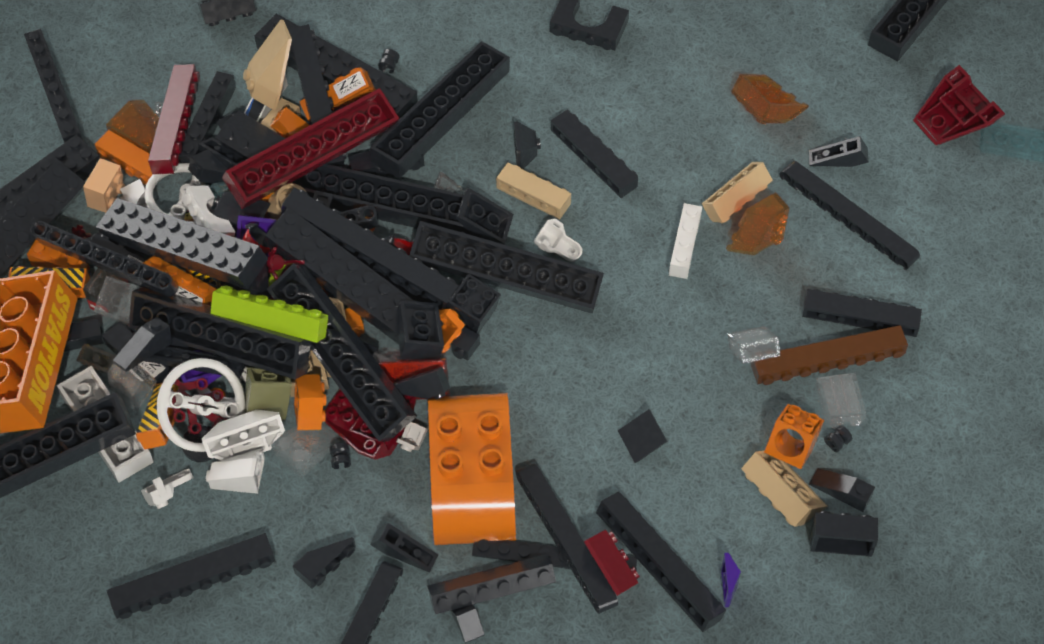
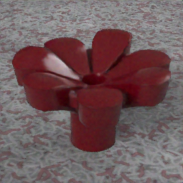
M77 225V227H72L71 229L74 235L83 239L92 236L91 233H86L82 225Z

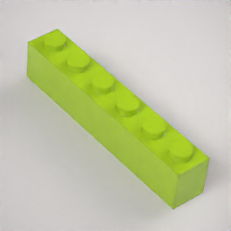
M221 286V288L213 291L211 314L316 343L326 338L328 315L322 314L320 310H307L301 305H289L283 300H270L264 295H251L249 291L233 290L230 286Z

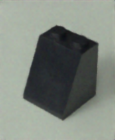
M225 191L222 197L217 196L213 203L215 209H210L209 211L216 217L229 220L235 230L234 237L236 238L238 215L264 218L270 203L258 200L241 209L233 194Z

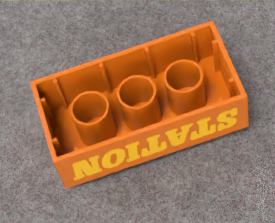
M55 270L0 279V433L39 429L45 426L78 299Z

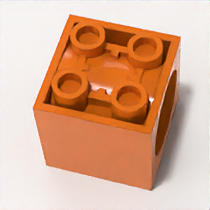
M787 404L776 420L764 453L802 469L813 451L824 419L814 413L801 410L796 405ZM787 429L798 432L803 440L792 437Z

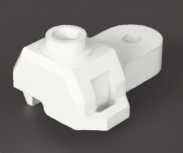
M557 219L547 220L534 240V244L547 253L555 252L569 262L576 261L582 255L580 244L566 235L563 223Z
M188 468L164 480L160 477L152 480L153 484L142 489L141 492L148 505H154L157 509H160L169 504L167 500L173 497L174 487L194 477Z

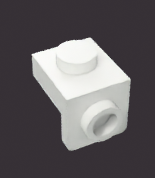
M411 421L406 426L401 439H397V442L402 444L400 448L412 452V449L419 450L428 429Z

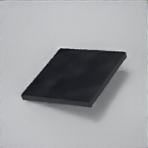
M650 409L618 430L634 463L639 462L668 442Z

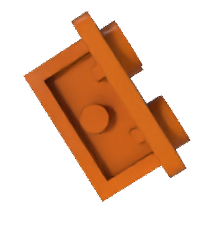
M452 309L439 310L440 320L443 322L441 326L444 341L442 353L449 350L451 342L461 334V329L465 326L458 318V314Z

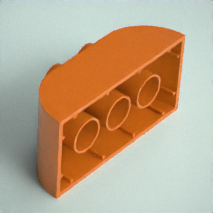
M508 393L444 396L439 399L434 397L428 398L434 545L467 544L479 542L482 539L488 541H516Z

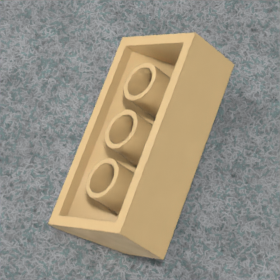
M764 451L755 452L741 468L746 478L757 485L759 492L768 497L772 502V506L776 510L781 511L786 521L794 527L804 525L815 516L816 512L819 513L827 507L786 462L764 453Z

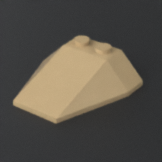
M284 20L278 22L249 62L247 70L245 69L243 73V79L246 81L251 97L273 110H276L281 96L292 41Z

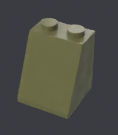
M247 368L245 413L254 410L279 412L281 420H286L292 388L291 379L260 368Z

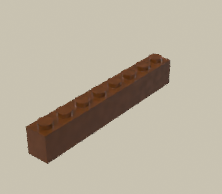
M900 325L752 356L751 368L757 385L762 383L763 385H769L777 380L788 381L796 376L807 377L811 373H826L834 368L842 370L849 365L856 364L861 366L868 361L875 360V362H880L892 356L899 358L906 353L908 343Z

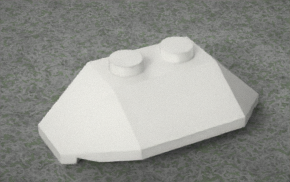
M254 410L217 423L202 438V442L209 458L223 460L258 449H262L264 452L269 451L278 441L281 434L285 432L279 412Z

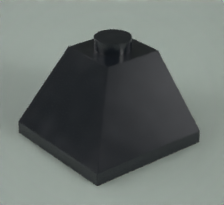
M514 122L516 164L521 169H524L537 156V149H541L540 138H536V131L519 122Z

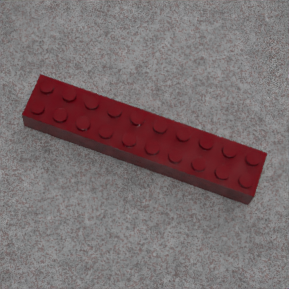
M379 88L226 170L222 179L241 209H244L277 191L282 186L297 180L388 130L399 120V117Z

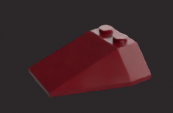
M958 65L944 76L913 121L934 145H940L991 126L1003 117L1005 113L994 101L989 102L972 83L971 76Z

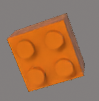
M319 374L303 375L295 379L294 412L297 430H321L322 422H325V410H323V406H326L324 382L320 381Z

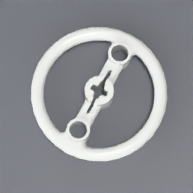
M179 163L174 173H191L188 170L190 163ZM153 174L146 184L145 202L149 209L166 214L155 203L153 190L162 178L171 174ZM192 175V181L181 186L178 203L173 205L170 213L166 215L184 220L188 208L183 203V195L186 193L187 186H206V182H201ZM217 185L222 194L225 191L231 192L227 186ZM187 221V222L196 224L195 221Z
M198 358L183 362L167 375L160 387L157 398L158 419L164 433L173 443L186 450L206 452L203 443L188 441L177 434L169 421L167 409L187 408L197 415L214 413L224 418H233L245 413V395L242 385L235 373L219 361ZM207 367L220 372L226 377L233 388L235 402H216L206 395L183 396L179 392L171 391V387L188 370ZM175 395L176 403L173 405L172 398ZM188 402L203 403V405L214 406L215 408L200 407V405L189 404ZM228 406H230V408H231L229 414H227V407H228Z

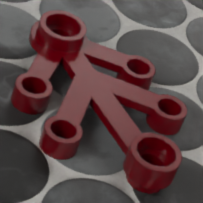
M204 378L187 383H181L177 379L173 385L177 387L176 392L181 393L183 396L192 397L184 391L195 388L197 390H204L207 388L208 382ZM200 380L204 383L202 388L198 385ZM221 390L200 394L210 396L216 402L221 401L224 397ZM215 392L219 393V399H215ZM175 395L172 398L173 405L176 403ZM188 402L189 404L200 405V407H205L200 403ZM172 408L173 421L177 423L183 422L186 417L185 413L181 411V408ZM187 409L188 431L191 434H198L201 431V425L197 422L196 414ZM177 413H180L182 416L180 420L176 419ZM214 413L203 415L211 421L212 427L219 423L220 420H228ZM194 424L197 426L196 432L192 430Z

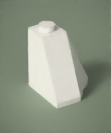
M258 449L213 462L211 469L207 470L206 482L209 483L210 489L258 494L265 461L264 451Z

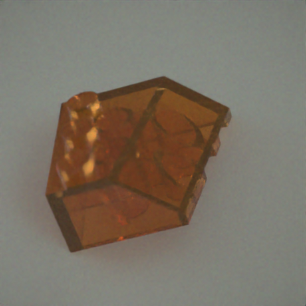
M740 74L731 91L736 96V99L761 124L786 123L809 107L804 102L802 104L795 100L796 96L792 93L789 94L782 91V86L767 75Z
M144 100L128 101L106 124L107 130L114 132L150 154L159 117Z
M775 192L747 208L738 224L740 229L731 237L733 243L726 247L727 251L756 255L773 244H780L784 239L790 207Z

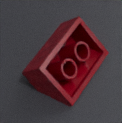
M605 529L587 539L584 543L618 596L638 584L637 579L640 576L634 566L629 568L626 561L629 558L623 549L618 550L615 543L618 540L613 532L610 531L608 533Z

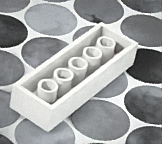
M92 366L57 385L61 397L71 412L110 395V392ZM136 434L98 452L118 483L153 463L150 451L143 448L142 444L137 440Z

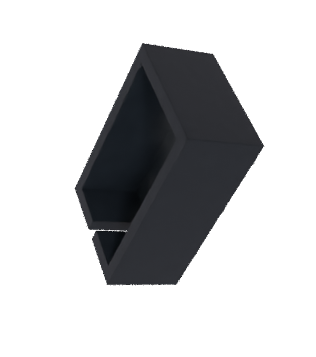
M827 511L816 512L811 527L810 551L873 556L878 542V518L870 515L852 516L849 513L831 514Z

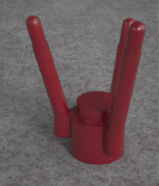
M276 247L268 253L269 257L266 262L269 268L268 272L272 274L274 279H278L275 270L282 269L284 265L305 263L304 260H284L280 255H275Z

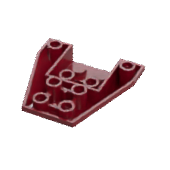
M341 389L325 410L324 423L358 454L374 460L391 455L398 445L397 439H401L405 430L403 428L390 441L379 442ZM402 395L414 411L416 397Z

